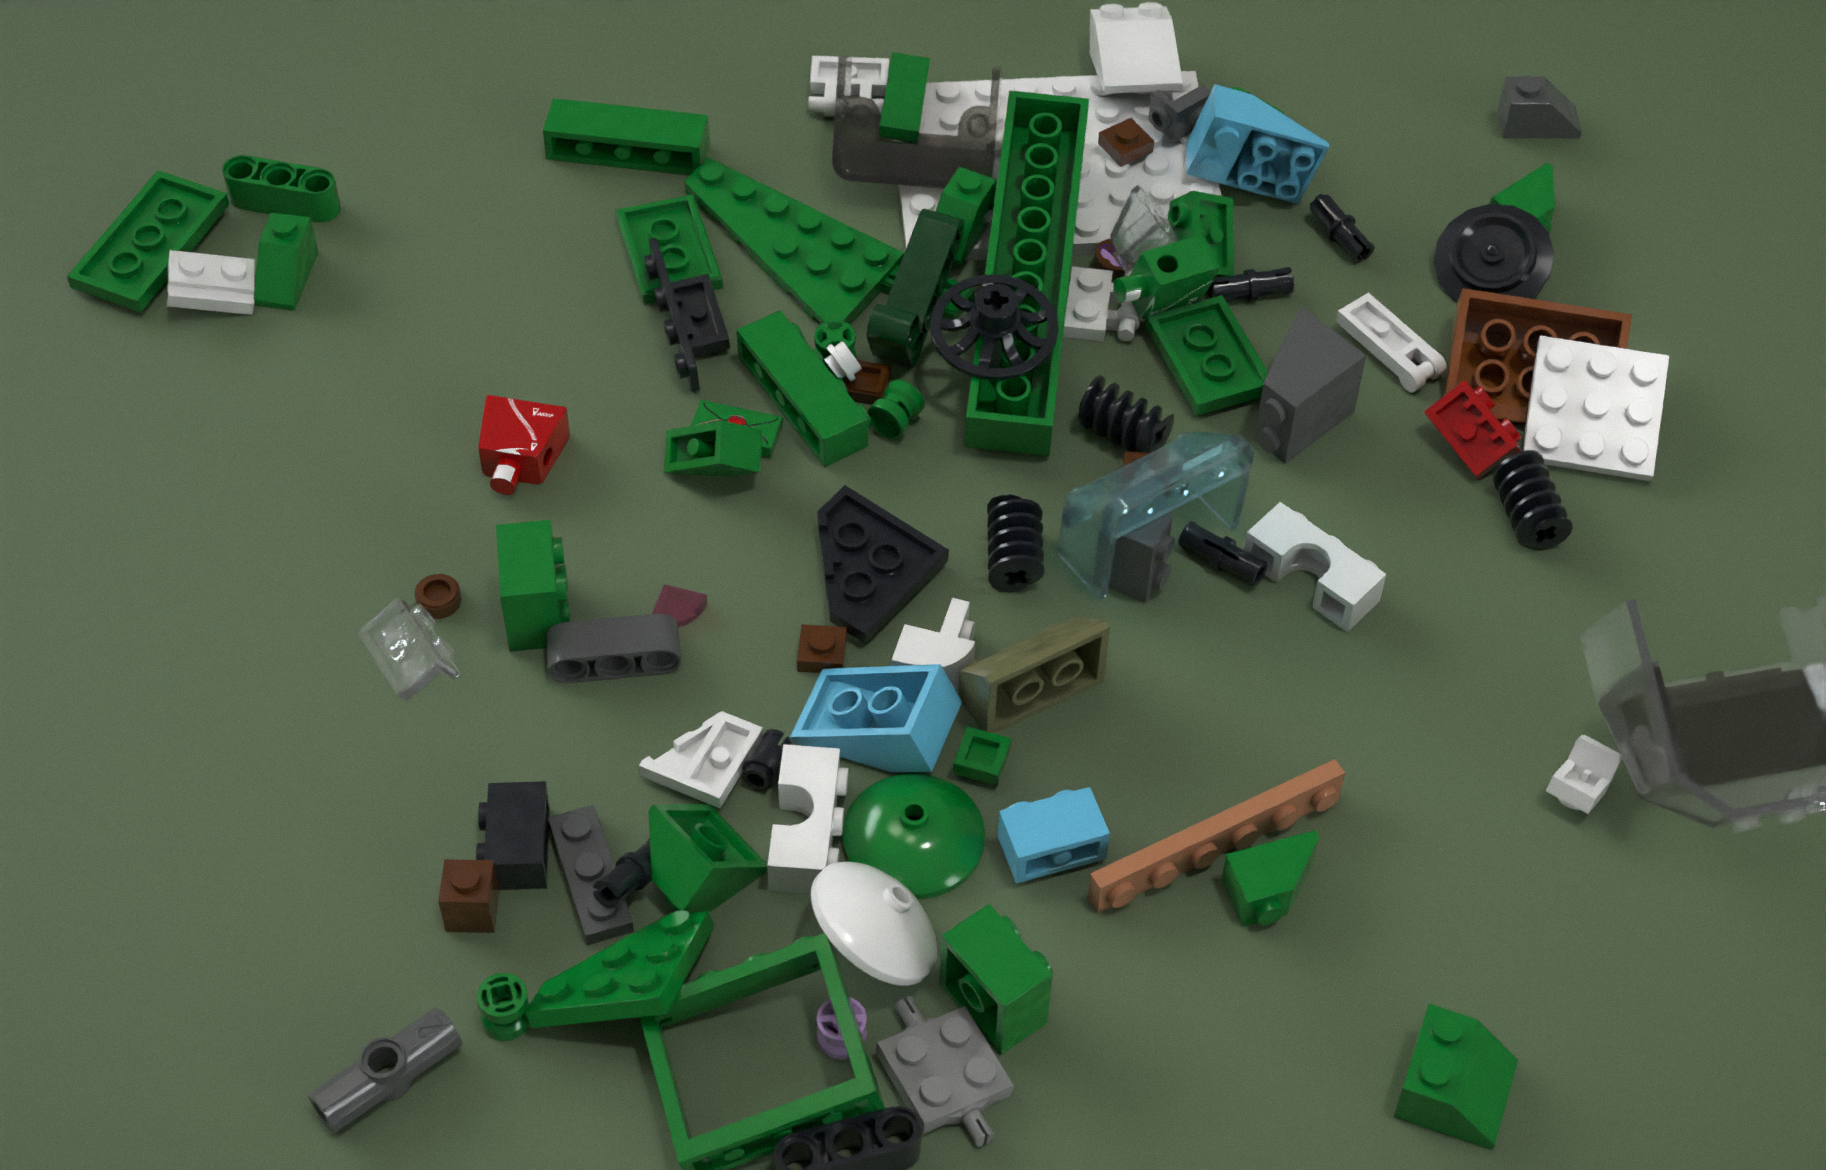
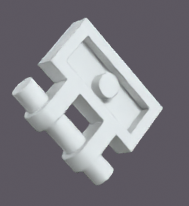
M812 56L810 94H824V97L809 96L808 111L824 113V117H836V113L859 114V118H871V114L882 115L884 99H872V96H885L889 73V59ZM837 95H858L859 98L837 97Z
M1072 266L1064 322V338L1104 342L1106 330L1118 331L1117 336L1122 341H1131L1134 338V332L1140 325V316L1131 301L1120 303L1116 299L1113 290L1114 283H1112L1113 271ZM1132 270L1127 271L1125 276H1129ZM1109 303L1121 304L1118 310L1108 309Z

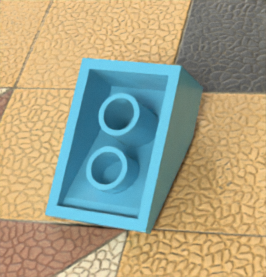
M941 664L822 669L790 738L794 744L801 746L839 748L841 758L892 773L932 772L962 701Z

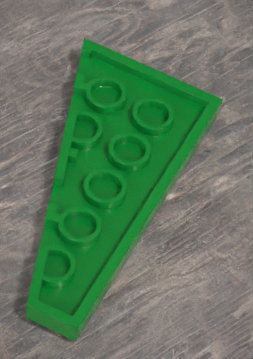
M709 157L684 181L686 193L688 195L693 194L696 203L713 220H718L728 230L729 236L737 244L741 243L750 252V257L787 295L792 294L803 305L804 312L812 320L816 318L821 324L825 321L841 320L851 325L882 290L883 281L887 277L889 278V274L901 264L904 252Z

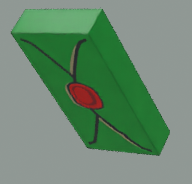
M705 400L700 401L690 426L724 420L761 429L762 456L772 457L783 428V417Z

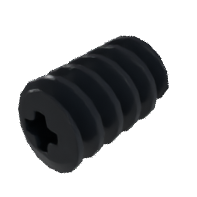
M1101 375L1095 377L1080 402L1078 417L1080 425L1086 429L1093 428L1094 433L1101 437L1108 436V440L1114 444L1122 443V447L1129 452L1158 453L1170 435L1174 415H1169L1163 421H1160L1163 408L1156 405L1147 414V399L1141 398L1132 406L1134 399L1132 391L1127 390L1118 398L1120 391L1118 384L1112 383L1104 391L1106 378Z
M1526 450L1509 456L1501 462L1494 471L1492 481L1498 491L1502 504H1504L1503 507L1509 517L1512 529L1515 531L1518 543L1528 549H1546L1565 541L1571 534L1573 526L1571 520L1567 519L1568 515L1565 507L1561 505L1562 501L1559 493L1555 492L1556 487L1553 480L1549 478V470L1547 466L1543 465L1544 459L1542 454L1534 450Z
M1012 494L991 498L987 504L989 542L988 581L999 592L1012 593L1021 591L1044 576L1045 568L1042 563L1044 561V551L1042 549L1044 538L1041 535L1043 533V523L1041 521L1043 510L1036 502Z

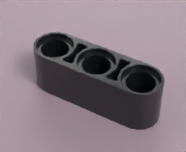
M893 1106L788 1134L777 1143L774 1150L775 1170H792L787 1165L797 1160L805 1161L809 1164L803 1170L909 1169L918 1161L921 1153V1121L911 1109L903 1106ZM893 1134H902L908 1137L909 1140L896 1144L886 1138ZM844 1147H852L857 1149L859 1153L853 1157H844L839 1155L837 1151Z

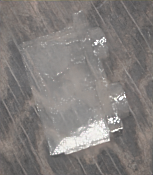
M397 597L358 630L357 633L396 695L408 701L439 673L442 672L454 680L461 672L452 660L457 656L454 649L440 635L436 636L432 627L436 625V622L430 613L420 604L413 607Z

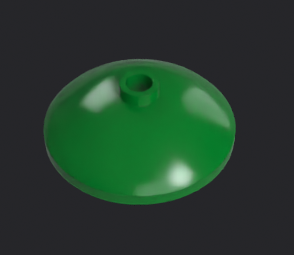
M918 773L899 774L884 778L870 785L852 802L843 823V849L848 862L862 863L877 868L901 882L917 899H927L952 891L973 874L983 855L985 826L977 805L968 794L955 784L933 775ZM918 816L921 817V819L912 821L909 820L907 817Z

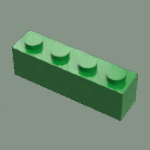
M558 98L552 99L542 130L546 160L691 175L704 162L710 146L708 115Z
M781 310L737 329L739 360L824 467L868 447V428L871 426V420L867 410L862 404H856L849 396L843 380L832 375L826 367L822 354L817 349H811L796 323L791 324Z

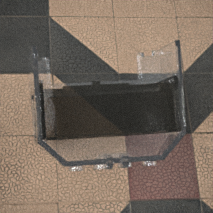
M1826 594L1817 597L1819 606L1798 612L1796 605L1792 604L1778 610L1791 661L1724 673L1723 671L1711 672L1701 677L1664 683L1658 662L1651 661L1636 599L1626 600L1579 635L1595 699L1633 780L1638 798L1712 828L1731 825L1733 833L1762 827L1761 819L1777 817L1778 824L1781 825L1807 819V811L1810 814L1823 812L1824 816H1826Z

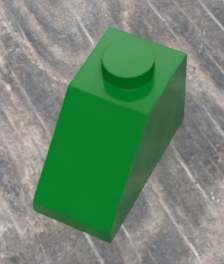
M1548 162L1494 195L1491 198L1490 204L1516 206L1534 215L1550 234L1552 229L1551 220L1555 209L1553 166Z
M962 167L957 169L942 191L935 211L964 220L963 237L953 265L958 267L962 265L991 221L996 194V179Z
M279 213L270 214L258 243L254 287L255 306L295 311L318 255L311 217Z
M724 420L666 430L664 473L722 477L760 473L762 430Z
M1316 830L1226 854L1221 881L1242 927L1256 923L1269 925L1288 915L1314 863L1320 838Z

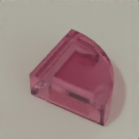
M664 584L652 614L670 615L676 619L678 628L691 623L702 614L708 604L707 594Z

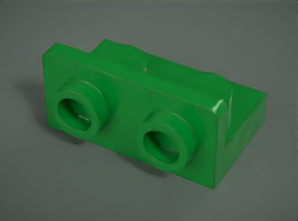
M1193 190L1171 200L1168 211L1170 243L1203 234L1220 266L1215 278L1234 276L1233 198Z

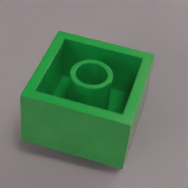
M551 519L497 524L499 590L509 652L546 648V632L548 629L558 623L571 622L569 600H567L568 579L566 565H559L565 564L562 537L553 538Z
M987 904L941 935L939 985L959 1008L966 1006L983 1036L1000 1055L1047 1024L1053 976L1052 968L1042 953L1037 950L1032 952L1023 942L1017 926L1009 917L1005 915L1001 917L990 904Z

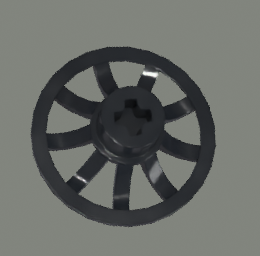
M996 274L971 277L950 287L935 304L930 326L932 341L938 353L948 364L967 375L986 380H1006L1032 372L1051 355L1057 342L1059 330L1058 318L1054 307L1041 291L1021 279ZM982 285V288L976 293L975 302L966 300L960 294L968 288ZM1008 286H1011V287H1014V288H1018V289H1017L1016 292H1014V291H1013L1010 287H1008ZM1029 294L1038 302L1043 310L1027 313L1018 307ZM950 301L961 311L968 312L965 316L954 320L942 318L944 309ZM1047 321V338L1034 336L1026 330L1023 324L1036 325ZM970 327L967 334L958 343L948 347L941 330L955 332ZM1014 334L1027 346L1039 351L1024 362L1016 350L1012 335ZM982 336L984 341L978 366L966 362L959 357ZM995 340L1001 341L1005 355L1012 367L989 368Z

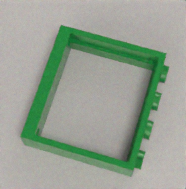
M825 933L817 936L801 937L790 946L771 953L754 954L748 957L744 963L722 971L712 970L705 972L697 980L682 985L666 1014L640 1017L677 1160L683 1170H728L774 1153L777 1143L788 1134L885 1108L837 955ZM822 970L855 1078L692 1138L662 1028Z

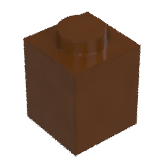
M444 859L438 902L446 932H495L500 890L493 860Z

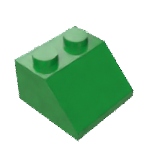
M1428 1003L1393 1117L1493 1150L1518 1059L1478 1019Z

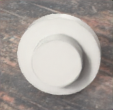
M840 342L835 347L832 344L827 346L826 349L830 356L824 360L837 378L846 376L850 382L855 380L854 374L860 371L862 367L844 342Z

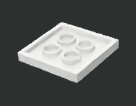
M1540 336L1537 344L1522 451L1534 450L1539 452L1543 456L1545 465L1651 481L1654 476L1669 356Z

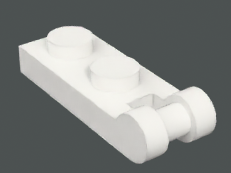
M1370 293L1363 295L1338 310L1336 323L1399 377L1401 385L1408 392L1413 393L1422 388L1428 378L1434 380L1446 373L1447 365L1444 358ZM1415 359L1420 364L1417 366L1411 360Z

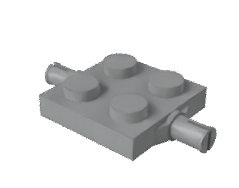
M907 996L905 1001L904 998L900 999L894 1008L907 1028L901 1033L877 1042L875 1053L907 1108L911 1109L919 1117L922 1134L946 1124L964 1123L977 1147H982L983 1143L985 1145L994 1139L995 1134L990 1129L982 1113L989 1105L1012 1096L1014 1085L966 1006L937 1018L925 1019L912 996Z

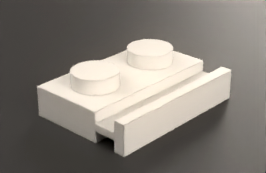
M170 250L168 259L167 306L252 315L254 308V259Z

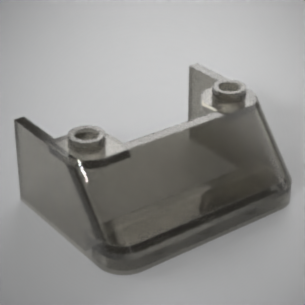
M853 55L838 57L832 165L839 177L847 181L945 188L957 169L962 167L992 178L999 128L1003 67L995 66L992 69L990 106L977 105L968 108L960 117L958 136L919 133L918 142H910L878 136L880 111L876 103L867 97L850 96Z

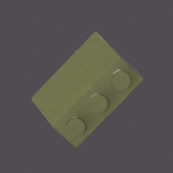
M1080 616L1064 623H1054L1036 636L1025 641H1015L997 654L969 663L964 669L959 671L958 695L981 730L996 733L1104 682L1110 626L1104 620Z

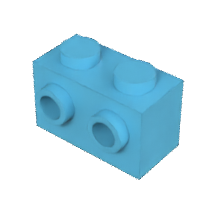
M1087 787L1076 791L1063 790L1052 797L1030 803L1026 801L1017 802L1007 809L1000 810L997 837L1016 883L1107 859L1110 832L1091 788Z

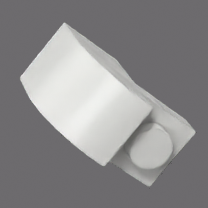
M952 598L940 633L904 624L892 657L891 666L941 664L955 689L959 687V671L974 661L975 641L972 640L976 623L969 620L970 602Z

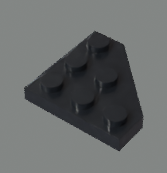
M846 485L817 511V524L830 622L838 627H847L848 634L866 644L948 561L949 549Z

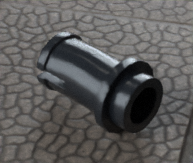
M777 729L766 730L753 757L747 758L742 766L744 772L743 779L752 788L764 790L776 783L778 779L777 770L782 759L783 744L792 745L791 739L788 736L784 738L781 746L778 745L784 735L782 731Z

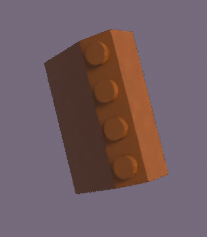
M1462 288L1456 306L1445 395L1466 380L1473 390L1481 386L1496 405L1490 411L1498 421L1507 418L1511 423L1526 425L1537 344L1540 336L1627 349L1632 314Z

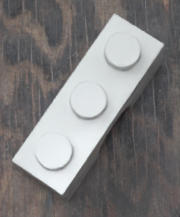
M1279 502L1247 531L1244 550L1261 560L1267 561L1268 568L1265 575L1274 582L1278 583L1285 575L1297 570L1312 572L1320 578L1317 581L1312 608L1346 632L1352 629L1380 602L1386 573L1381 571L1372 561L1362 558L1346 547L1335 536L1328 535L1309 522L1303 514L1293 511L1283 503Z
M783 744L778 781L779 810L801 812L809 818L797 825L773 824L767 865L769 891L811 894L812 883L816 876L829 864L839 862V848H832L833 836H842L844 808L837 807L838 796H847L849 768L840 767L839 748Z

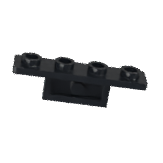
M657 238L648 239L650 255L643 256L649 280L656 279L659 286L653 288L659 313L666 311L669 320L664 321V329L669 346L677 344L679 350L678 354H674L679 379L687 378L691 392L700 390L699 378L694 357L730 349L729 336L709 274L670 282Z

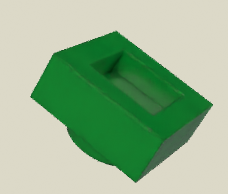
M967 726L953 762V774L998 786L1011 750L1012 738Z

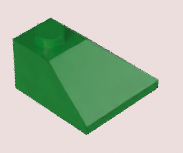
M653 804L648 811L652 881L665 894L664 899L667 904L676 911L685 910L692 913L709 910L711 912L760 878L768 870V864L710 804Z

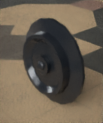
M1487 204L1468 209L1449 222L1437 240L1433 262L1439 284L1452 300L1456 302L1462 288L1532 299L1540 293L1551 276L1554 250L1549 232L1534 215L1512 205Z

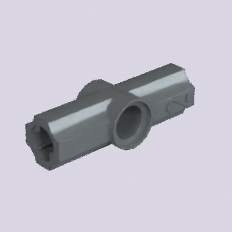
M435 1007L393 1037H380L369 1041L362 1048L358 1061L309 1093L308 1099L328 1130L336 1133L380 1101H395L403 1097L408 1092L412 1079L462 1045L461 1037L453 1026L452 1021L442 1009L439 1010ZM384 1066H396L387 1073H376Z

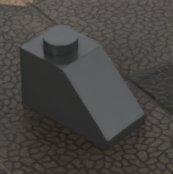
M1532 76L1505 77L1497 109L1502 138H1580L1581 128L1575 105L1545 77Z

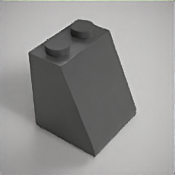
M1304 308L1297 311L1263 383L1254 440L1266 452L1272 453L1286 464L1354 413L1366 354Z

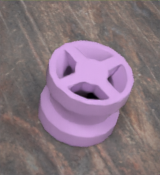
M850 997L864 1042L866 1043L867 1016L865 1009L860 1002ZM830 998L818 1009L816 1018L818 1045L824 1054L833 1059H849Z

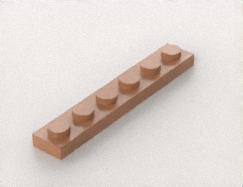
M1333 759L1090 873L1087 899L1097 913L1110 907H1123L1141 892L1152 887H1165L1174 881L1179 874L1194 867L1196 869L1205 868L1212 864L1219 855L1234 848L1238 850L1245 849L1252 845L1260 836L1274 829L1278 831L1285 830L1292 826L1300 817L1314 810L1318 812L1325 811L1332 807L1340 798L1345 771L1336 759Z

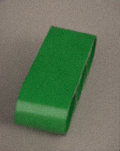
M248 155L231 157L222 166L230 203L236 208L266 214L279 213L311 217L312 222L322 223L331 221L340 214L341 204L334 174L329 170Z

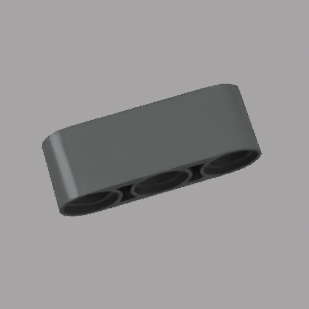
M646 614L563 622L550 627L546 632L548 674L550 678L561 683L661 675L676 670L681 664L678 623L675 618L667 614Z

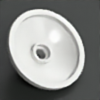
M835 862L829 864L816 876L811 887V902L815 916L828 939L850 962L872 977L901 986L917 984L931 973L936 965L938 955L935 932L923 907L907 887L883 871L857 862Z

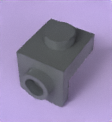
M1202 84L1173 101L1160 90H1156L1151 93L1150 123L1173 142L1180 140L1192 132L1211 91Z

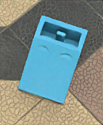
M1214 84L1186 142V174L1299 204L1329 149V143L1253 94Z

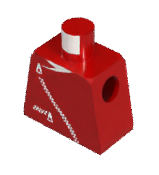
M487 395L478 451L482 473L487 477H492L490 487L495 492L502 495H511L515 492L518 482L536 485L544 482L570 438L567 407Z

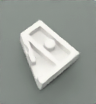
M721 711L703 722L699 729L688 731L673 741L674 748L655 760L650 756L643 759L639 764L640 776L721 809L743 773L742 766L744 761L754 755L763 739V727Z

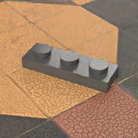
M591 805L548 817L551 835L586 945L634 932L633 921L625 898L615 908H606L596 900L593 893L597 890L593 888L596 881L606 876L615 868L595 806Z

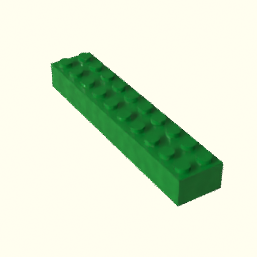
M1009 90L985 275L1010 276L1021 279L1036 287L1053 305L1058 318L1059 330L1057 342L1051 355L1032 372L1006 380H986L971 376L964 447L1050 456L1089 107L1088 98ZM1008 286V287H1010L1014 292H1016L1017 289H1018V288H1014V287ZM1029 294L1018 307L1027 313L1043 310L1038 302ZM1047 321L1036 325L1023 324L1026 330L1034 336L1047 338ZM1014 334L1012 335L1016 350L1024 362L1039 351L1027 346ZM982 336L979 337L975 345L973 364L976 366L979 364L984 341ZM995 340L989 368L1012 367L1005 355L1001 341Z

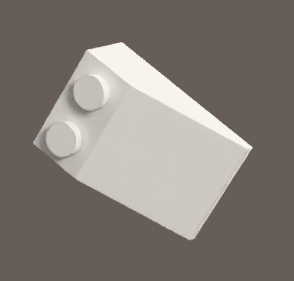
M1147 2L1140 4L1139 8H1124L1118 4L1102 5L1100 9L1090 10V56L1105 94L1155 92L1156 90L1183 91V80L1173 21L1167 7H1162L1158 3Z

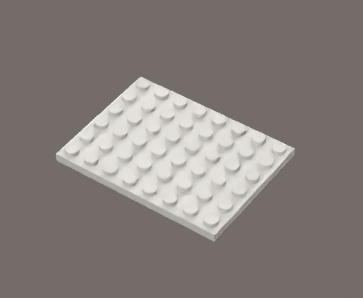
M1181 71L1183 91L1161 92L1174 101L1199 87L1195 71ZM1098 75L926 83L918 142L893 139L905 250L919 213L922 209L936 211L942 191L959 167L996 179L997 186L1009 90L1089 99L1072 255L1094 254L1097 245L1106 239L1122 240L1128 243L1134 252H1145L1170 244L1168 211L1171 200L1193 190L1221 196L1219 183L1186 174V142L1190 134L1173 142L1150 123L1149 109L1151 93L1153 92L1105 94ZM1132 118L1154 140L1153 153L1120 167L1098 144V136L1100 131ZM992 219L964 261L987 260Z

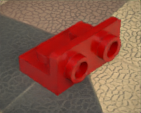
M1464 380L1426 409L1424 413L1477 480H1479L1507 457L1521 452L1516 442L1522 437L1507 418L1501 422L1498 421L1490 411L1496 405L1481 386L1473 390L1467 381Z

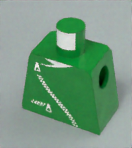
M1204 235L1193 236L1142 253L1129 276L1115 279L1113 284L1114 295L1120 303L1131 301L1138 315L1146 319V316L1201 301L1218 273L1220 266Z

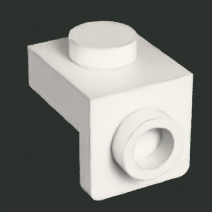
M1581 735L1576 740L1568 759L1552 776L1546 792L1556 796L1564 806L1589 814L1605 795L1622 761V755L1586 735Z

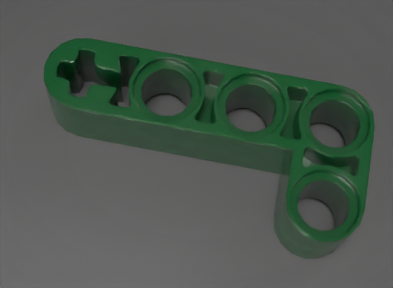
M922 209L919 213L886 305L877 303L868 321L866 336L873 356L911 367L915 366L931 326V315L934 306L942 296L963 237V219L928 209Z

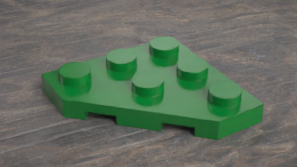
M680 910L663 916L543 982L525 1011L531 1028L666 1014L715 927L709 910L692 913Z

